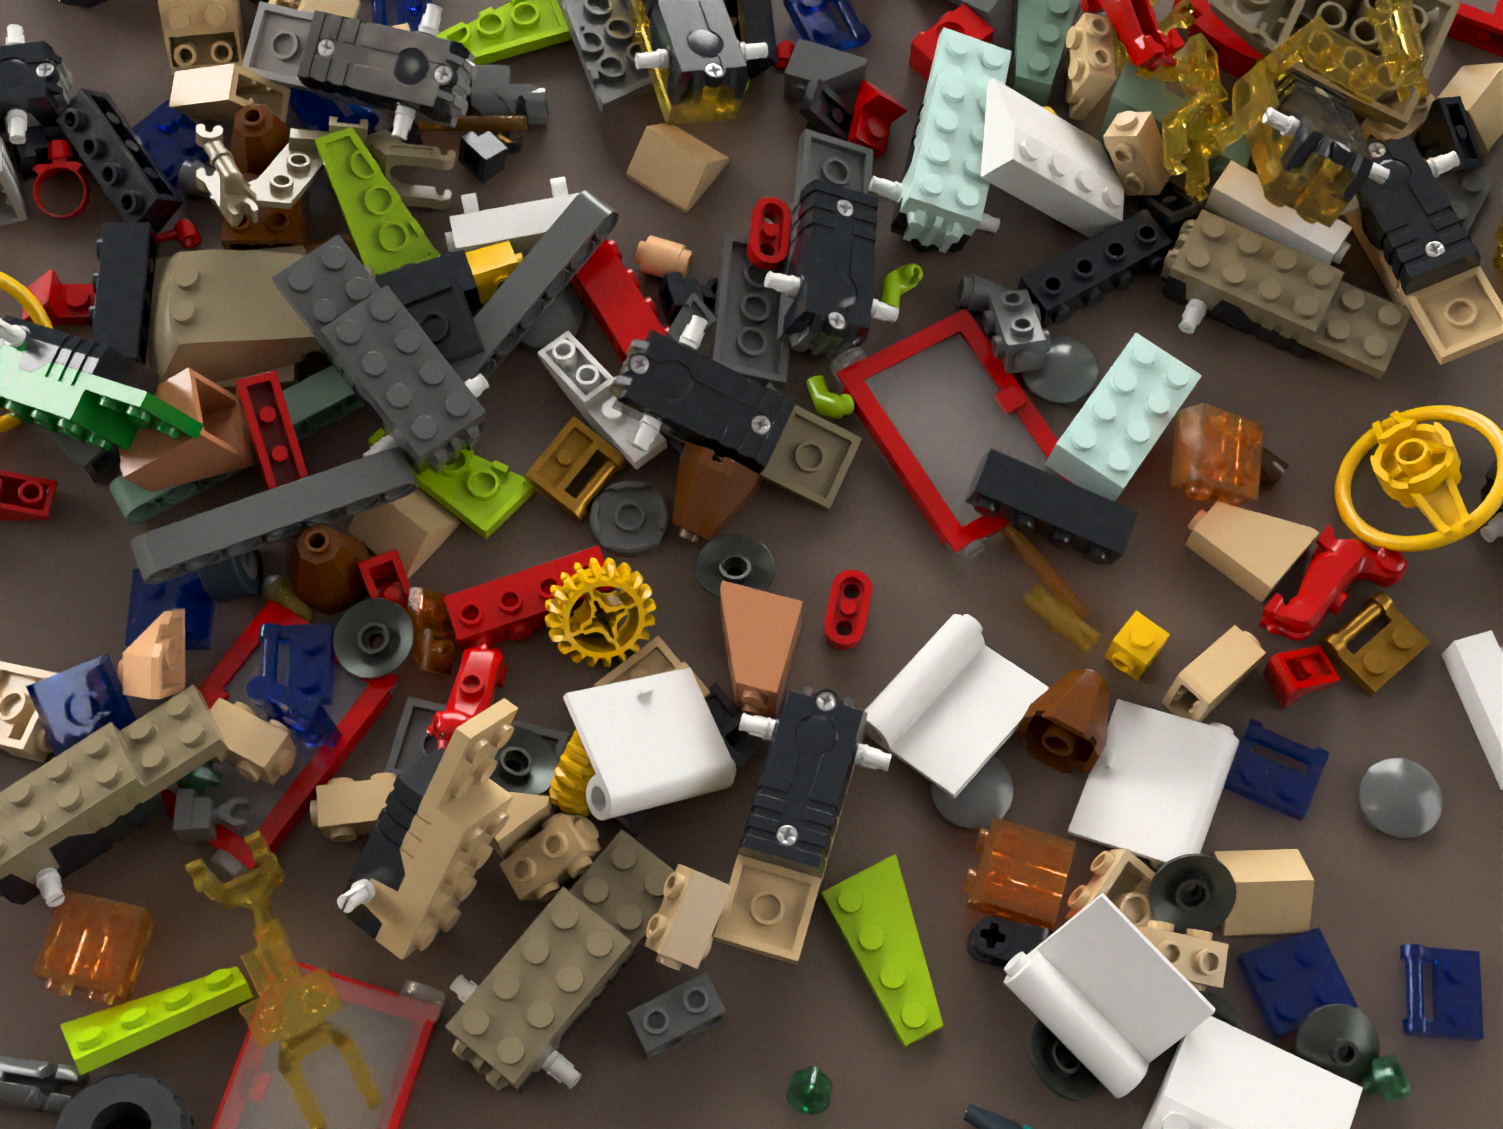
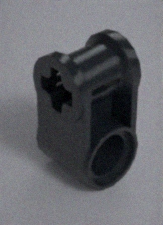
M989 916L981 919L970 932L967 938V948L975 960L1005 968L1007 963L1019 952L1023 951L1027 955L1054 932L1036 925L1020 924ZM986 932L992 933V941L996 942L993 948L986 947L987 940L983 938Z

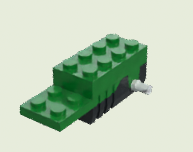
M9 315L4 319L0 318V409L4 407L9 410L10 416L32 425L35 419L34 424L53 433H57L59 428H61L60 433L79 442H83L86 436V442L105 451H109L112 445L129 451L139 427L150 431L152 425H155V431L175 440H178L180 434L194 439L198 438L204 424L155 397L160 379L158 374L108 345L99 344L88 339L85 340L75 335L72 336L68 333Z

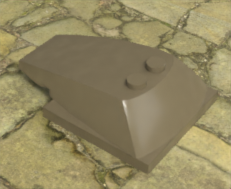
M1213 0L1210 10L1241 39L1268 59L1266 67L1282 74L1291 66L1346 95L1349 100L1348 103L1352 107V112L1367 119L1389 124L1403 130L1411 118L1460 3L1453 0Z
M296 245L252 250L209 249L175 253L171 257L156 258L145 367L160 376L158 385L188 367L232 394L236 393L234 389L236 380L273 370L277 372L282 389H287L299 383L300 363L305 356L314 351L324 353L321 351V344L273 284L272 277L306 256L308 252L304 246ZM364 266L375 280V270L372 267Z

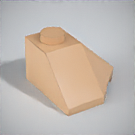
M185 609L164 611L123 652V659L119 661L117 670L118 681L120 684H123V695L146 699H162L185 690Z

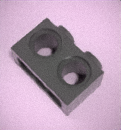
M704 972L627 1012L629 1024L649 1062L725 1022L726 1009L708 974Z

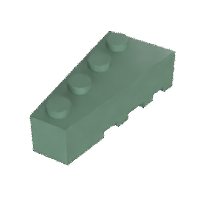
M1128 62L1125 63L1109 102L1099 137L1100 140L1104 141L1103 136L1118 113L1125 111H1152L1171 165L1178 167L1182 171L1193 172L1213 179L1215 182H1217L1231 160L1247 168L1260 135L1259 132L1220 111L1210 114L1199 104V100L1188 94L1182 99L1165 90L1167 83L1156 77H1153L1150 82L1135 74L1138 69L1137 67Z

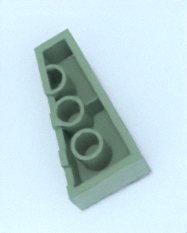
M1014 0L1011 89L1041 107L1048 104L1067 47L1066 37L1069 29L1074 26L1080 8V0Z

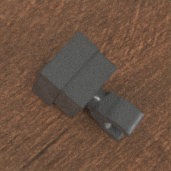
M194 788L177 789L173 831L182 843L214 841L217 838L218 823L230 826V828L236 831L249 829L246 819H234L233 815L240 809H250L251 805L246 798L236 797L227 803L216 806L211 797L200 798Z

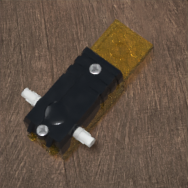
M631 0L628 13L642 52L635 54V65L638 70L648 69L666 125L737 119L748 82L746 61L759 58L766 59L768 55L766 42L755 44L739 43L723 0Z
M1258 59L1250 72L1260 103L1243 128L1247 137V144L1252 153L1253 162L1258 172V178L1264 191L1263 195L1270 203L1277 207L1286 205L1296 210V213L1310 224L1319 222L1330 228L1368 178L1378 182V184H1383L1385 182L1384 178L1387 179L1389 177L1390 170L1374 162L1357 120H1355L1354 112L1351 111L1352 107L1348 103L1349 100L1346 95L1291 66L1281 74L1266 67L1267 63Z

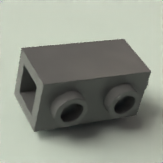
M1027 289L989 294V308L987 311H983V325L986 334H992L994 358L996 360L1001 359L1006 374L1044 369L1045 352H1050L1051 341L1048 330L1041 328V314L1038 304H1032Z

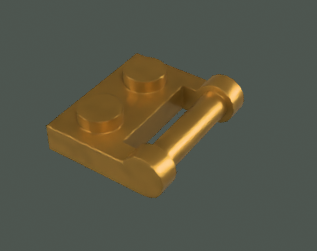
M573 416L527 471L523 479L558 505L569 518L580 522L587 514V506L613 474L621 472L628 461L618 450ZM593 455H598L602 458L603 463L573 498L565 491Z
M1376 591L1367 599L1368 605L1336 633L1330 632L1320 640V646L1323 651L1370 697L1431 643L1394 607L1391 598L1382 591ZM1379 617L1387 626L1353 655L1346 645Z

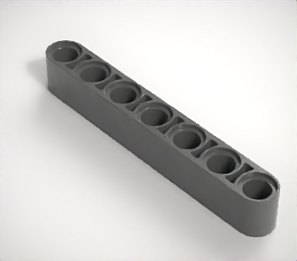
M589 190L582 191L574 198L474 317L485 351L450 364L463 382L468 379L472 380L479 373L488 380L613 231L619 219V212Z
M391 448L143 533L130 542V547L144 583L158 584L299 535L305 528L318 524L327 525L401 499L417 490L419 485L403 448Z

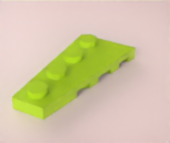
M510 0V2L495 10L489 7L479 12V17L468 24L460 22L437 34L439 38L461 42L475 56L473 63L476 65L489 64L571 40V34L558 0Z
M352 126L314 140L364 266L372 267L375 270V274L380 275L400 269L403 265L409 263L417 264L440 255L424 234V230L417 220L413 218L395 188L386 179L380 170L381 168Z
M382 428L368 439L369 448L380 441L382 437L387 436ZM460 450L458 460L452 465H444V470L438 474L428 468L418 475L411 466L419 485L418 487L485 539L493 534L537 491L535 487L523 479V476L510 471L508 465L496 460L492 463L475 455L474 450Z
M896 854L821 892V898L903 1048L905 1049L942 1029V1017Z
M235 966L229 969L214 971L208 976L60 1024L81 1076L246 1001L253 996L246 979L239 968Z

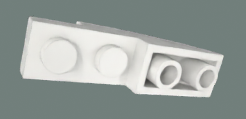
M569 331L537 352L538 357L586 421L602 439L624 455L636 470L667 448L666 439L659 431L653 443H650L647 452L631 445L636 437L634 434L640 422L612 408L616 397L608 389L614 378Z

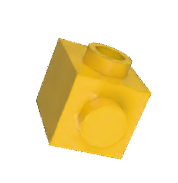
M509 240L465 253L477 285L481 305L488 302L524 259L521 252L514 254Z
M1136 610L1112 640L1105 658L1112 662L1117 669L1138 681L1159 655L1170 634Z

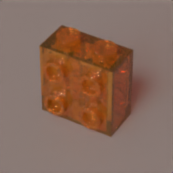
M1206 403L1177 411L1170 487L1186 492V496L1192 499H1208L1241 508V504L1258 500L1264 424Z
M993 817L989 828H980L974 852L981 854L977 869L969 867L962 892L970 894L966 907L1020 924L1036 925L1051 930L1057 919L1077 842Z
M62 889L65 901L55 908L32 974L45 982V990L70 996L72 989L87 992L86 999L111 1006L114 999L129 1002L157 917L144 907Z

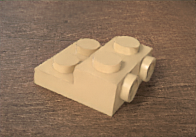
M1084 13L1076 25L1069 29L1066 37V46L1069 48V51L1066 53L1063 62V70L1067 74L1065 100L1069 103L1070 119L1080 121L1087 117L1116 81L1112 23L1108 17Z
M0 661V749L16 757L44 763L48 753L54 752L60 744L61 734L59 730L66 716L72 714L78 707L79 696L77 693L80 687L60 673Z
M1113 849L1109 852L1103 851L1091 864L1090 870L1094 875L1087 886L1081 885L1076 888L1067 901L1068 906L1071 907V910L1065 917L1068 921L1102 893L1135 927H1147L1148 920L1158 921L1150 908L1148 899L1149 886L1155 872L1128 849Z

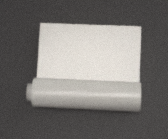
M953 614L864 710L868 713L864 732L873 741L953 798L960 794L1016 731L1029 705L1050 689L987 647L981 633L983 631L981 624L968 614L963 616Z
M691 667L573 691L563 696L596 773L587 784L586 800L591 813L598 820L603 821L724 790L733 784L736 775L735 761L729 754Z
M1117 699L1107 726L1106 745L1091 773H1089L1069 826L1068 834L1114 849H1128L1136 856L1149 859L1151 866L1157 871L1166 862L1175 857L1185 854H1200L1239 744L1238 738L1233 735L1234 731L1221 723L1213 722L1208 725Z
M1103 893L1026 955L1023 951L1019 952L1004 968V971L1007 973L1004 984L1115 1098H1121L1131 1092L1146 1075L1151 1061L1215 1013V1008Z

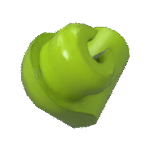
M910 263L889 273L883 281L881 302L899 308L901 295L914 288L922 280L923 271L920 266Z
M817 375L806 381L815 409L820 415L840 419L843 415H849L854 411V401L851 395L845 393L839 396L838 394L830 393L824 376Z

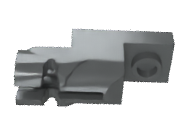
M477 65V76L474 80H471L469 85L472 89L470 96H466V99H471L474 121L519 125L522 117H526L528 126H547V87L524 83L513 84L511 66Z
M0 1055V1106L39 1113L43 1111L61 1113L66 1104L74 1098L73 1096L60 1094L62 1087L70 1085L84 1088L89 1085V1074L85 1073L80 1076L75 1066Z

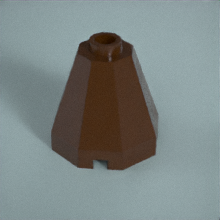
M263 104L246 105L237 112L234 118L229 151L233 154L235 164L241 174L254 173L261 175L289 143L290 128Z
M687 442L680 456L672 524L679 528L677 536L695 545H699L701 539L710 542L757 494L763 479L760 478L759 474L725 456L724 458L714 455V451L706 447Z
M324 524L305 528L295 544L286 567L298 603L307 607L310 605L316 608L318 612L329 616L347 610L356 603L363 601L366 589L357 563L370 558L365 542Z
M1072 670L1029 705L1015 734L1020 741L1025 736L1029 742L1026 750L1031 757L1061 773H1072L1074 767H1083L1081 773H1091L1106 745L1110 688L1103 677L1094 670Z

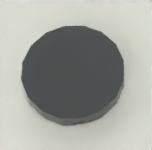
M625 480L613 483L605 488V492L595 499L590 513L593 536L604 550L615 556L634 558L647 555L660 546L668 533L670 518L666 500L660 493L658 494L653 490L652 486L644 482Z

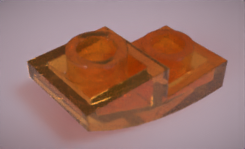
M409 587L408 615L413 622L415 630V641L412 650L419 670L437 674L451 675L452 661L455 656V635L443 632L444 619L446 617V604L443 597L447 596V594L422 587Z

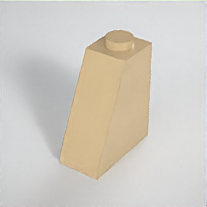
M235 63L175 71L169 107L198 120L234 122L235 114L246 105L263 104L285 123L291 89Z
M1217 501L1208 512L1201 509L1191 520L1187 528L1192 532L1185 545L1259 602L1263 603L1310 548L1319 532L1312 527Z
M1234 625L1177 675L1161 703L1176 716L1201 722L1257 667L1266 652L1251 633L1242 631Z

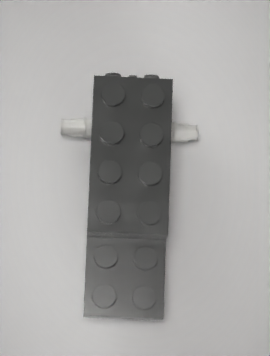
M339 234L272 277L273 284L321 344V351L328 360L333 362V366L339 374L346 378V383L358 394L360 401L387 436L382 437L380 441L371 446L369 451L363 453V457L399 447L403 448L409 464L418 475L428 468L438 474L444 470V465H452L458 460L460 450L467 449L471 451L476 447L477 441L481 438L480 432L483 430L486 410L476 398L482 394V391L489 388L487 380L479 373L472 380L468 379L463 382L390 287L386 285L382 289Z

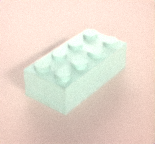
M1135 333L1058 440L1045 465L1073 484L1115 502L1202 375L1138 333Z

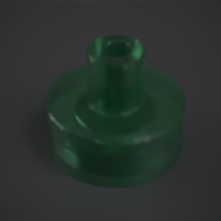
M212 758L178 780L177 787L178 789L194 788L199 796L207 786L218 788L223 774L213 770Z
M1388 1054L1374 1059L1372 1062L1374 1074L1362 1079L1366 1092L1370 1095L1381 1091L1388 1102L1409 1097V1082L1398 1058L1394 1054Z
M809 1066L806 1069L796 1071L790 1077L786 1095L787 1101L792 1108L801 1113L811 1115L822 1113L830 1106L833 1084L830 1078L822 1073L818 1067Z

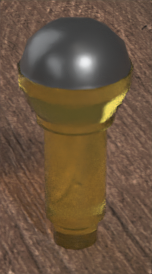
M270 575L265 578L260 588L265 600L281 604L309 623L313 620L315 613L311 611V607L295 597L284 577Z

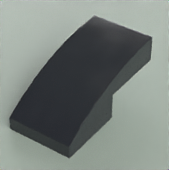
M714 683L708 688L711 693L705 698V701L729 754L735 761L736 768L740 769L769 745L770 741L749 735V732L739 731L742 715L746 712L744 710L740 712L721 688Z

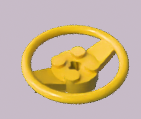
M1433 405L1418 407L1401 413L1395 411L1390 414L1389 418L1381 422L1378 420L1372 423L1373 427L1355 442L1344 457L1335 481L1334 493L1338 513L1346 526L1363 541L1379 548L1385 547L1388 550L1400 552H1418L1440 548L1461 540L1476 531L1502 505L1503 431L1489 418L1463 407ZM1451 421L1464 424L1484 435L1494 448L1497 457V474L1494 484L1485 500L1471 514H1468L1457 488V484H1459L1462 478L1460 472L1461 461L1449 431L1438 422H1434V426L1418 423ZM1377 443H1379V447L1376 449L1374 456L1371 455L1370 460L1383 491L1392 499L1400 501L1401 505L1406 508L1417 506L1437 530L1436 532L1416 536L1389 534L1373 528L1356 512L1351 499L1352 479L1362 458Z

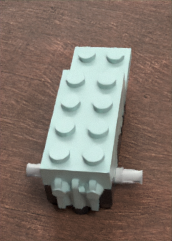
M945 27L939 35L925 96L920 102L901 183H898V181L892 182L873 176L868 189L870 192L872 191L889 198V201H895L891 232L900 234L904 240L911 241L912 239L913 247L920 252H927L933 246L943 253L947 251L953 253L960 251L976 228L996 234L1000 225L999 218L997 219L983 213L990 182L982 179L980 176L988 81L994 78L1005 85L1012 51Z

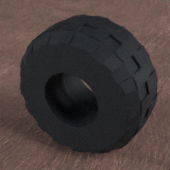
M127 1072L102 1077L100 1080L85 1086L77 1092V1095L66 1104L60 1113V1118L54 1129H195V1124L189 1107L175 1087H172L164 1079L155 1075Z

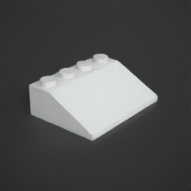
M992 78L989 80L980 177L1088 238H1092L1122 222L1124 188L1101 142L996 79Z
M1210 1016L1181 1038L1142 1129H1350L1363 1087Z

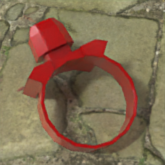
M53 140L50 141L48 146V159L52 161V164H37L32 168L39 174L34 182L33 195L36 204L43 212L56 219L68 220L84 212L90 202L91 191L88 181L83 177V175L87 176L90 172L82 164L76 161L70 162L74 157L72 147L68 141ZM73 171L82 180L84 187V198L80 206L72 213L63 216L49 213L42 205L40 198L41 184L45 178L50 180L57 173Z

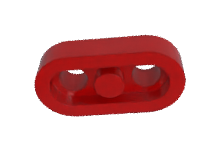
M764 197L757 202L751 213L749 226L748 258L757 268L768 271L774 270L782 264L788 253L791 211L785 202L776 197ZM764 218L770 219L773 223H767ZM761 251H766L770 256L763 254Z
M849 569L842 571L834 578L823 632L826 641L832 647L839 650H849L856 647L864 636L872 595V583L868 576L859 570ZM854 590L858 593V596L851 599L846 597L844 592ZM841 626H845L850 629L851 633L842 636L836 630Z

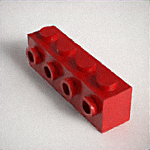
M599 545L443 597L462 655L465 649L478 647L482 642L487 643L489 648H493L496 643L508 639L512 641L522 640L529 637L534 630L546 627L544 617L551 612L547 611L545 600L555 598L550 591L551 585L563 587L564 583L560 577L561 572L568 573L571 577L576 574L574 570L575 562L580 563L585 570L589 568V562L592 557L596 558L600 567H602L605 560ZM601 586L596 587V590L601 593H610L615 591V587ZM584 594L573 605L570 617L574 615L573 611L578 609L584 602ZM595 600L594 605L597 609L595 614L604 612V609Z

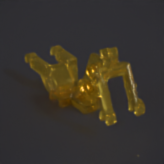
M1151 0L1153 6L1160 1ZM1189 0L1177 3L1172 11L1158 22L1159 29L1165 36H1168L1167 33L1170 29L1177 27L1188 28L1196 23V19L1191 14L1195 11L1192 3ZM1112 25L1115 66L1117 64L1119 79L1126 62L1133 66L1135 65L1124 44L1118 40L1116 30ZM1199 33L1189 37L1188 42L1184 43V48L1171 56L1177 60L1176 66L1167 67L1160 65L1154 72L1148 71L1147 68L1135 66L1138 68L1135 74L1151 82L1152 78L1156 77L1167 84H1180L1184 94L1192 96L1191 100L1162 117L1161 123L1164 151L1163 165L1172 175H1179L1185 172V191L1194 201H1202L1208 197L1207 192L1203 189L1210 182L1208 157L1224 138L1227 131L1226 124L1231 123L1230 116L1222 107V101L1229 98L1228 92L1220 83L1218 54L1204 35Z
M1378 0L1375 2L1376 8L1369 7L1363 13L1365 20L1370 25L1375 26L1379 40L1378 50L1382 51L1383 56H1376L1329 29V25L1320 14L1235 82L1232 92V116L1209 135V140L1213 147L1205 142L1199 146L1200 153L1208 159L1216 158L1228 145L1237 142L1246 131L1263 118L1264 113H1267L1268 108L1272 107L1275 109L1280 105L1273 81L1297 61L1302 62L1307 69L1367 104H1371L1397 82L1399 84L1397 94L1401 103H1406L1413 98L1410 92V85L1417 89L1419 99L1430 95L1429 81L1423 76L1420 66L1426 59L1419 32L1421 26L1416 22L1411 4L1413 0ZM1393 13L1395 16L1398 30L1395 29L1394 21L1392 18Z
M258 830L245 836L244 839L253 853L252 856L255 863L260 867L226 883H221L201 858L186 864L185 868L194 880L193 885L198 893L204 891L209 899L216 901L222 908L227 910L242 906L253 910L256 927L253 929V934L258 946L254 950L242 955L241 958L259 998L241 1006L239 1011L248 1023L258 1050L280 1040L279 1072L289 1084L305 1120L310 1123V1129H328L324 1115L302 1071L301 1061L305 1056L327 1045L335 1044L343 1055L359 1091L363 1093L368 1109L381 1104L383 1101L351 1031L325 1019V1017L344 1008L326 966L304 976L278 918L272 920L268 912L275 908L270 900L272 891L284 883L286 875L278 863V858L273 852H270L264 836Z

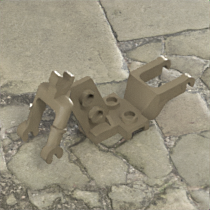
M330 116L329 132L290 128L289 143L258 179L247 182L236 166L233 154L223 144V128L217 125L213 128L212 132H207L204 124H198L196 126V143L204 148L210 158V164L214 165L216 170L213 176H207L206 170L199 168L196 171V186L203 192H209L212 204L218 207L226 222L230 223L231 226H239L244 215L249 216L252 223H257L258 206L291 209L320 172L326 171L314 140L352 126L381 168L380 170L401 197L405 206L444 210L451 206L452 193L450 190H445L444 195H438L435 187L403 184L390 174V170L397 165L449 170L455 165L456 153L454 150H448L447 155H441L440 149L436 146L406 144L400 139L392 137L391 132L387 130L367 135L368 120L360 119V125L338 123L337 117ZM327 175L326 187H332L329 177Z

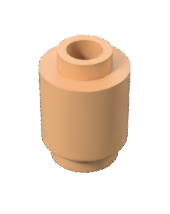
M652 235L648 237L646 242H639L635 254V263L640 264V272L663 279L666 273L680 272L682 279H686L693 259V251L686 250L685 245Z

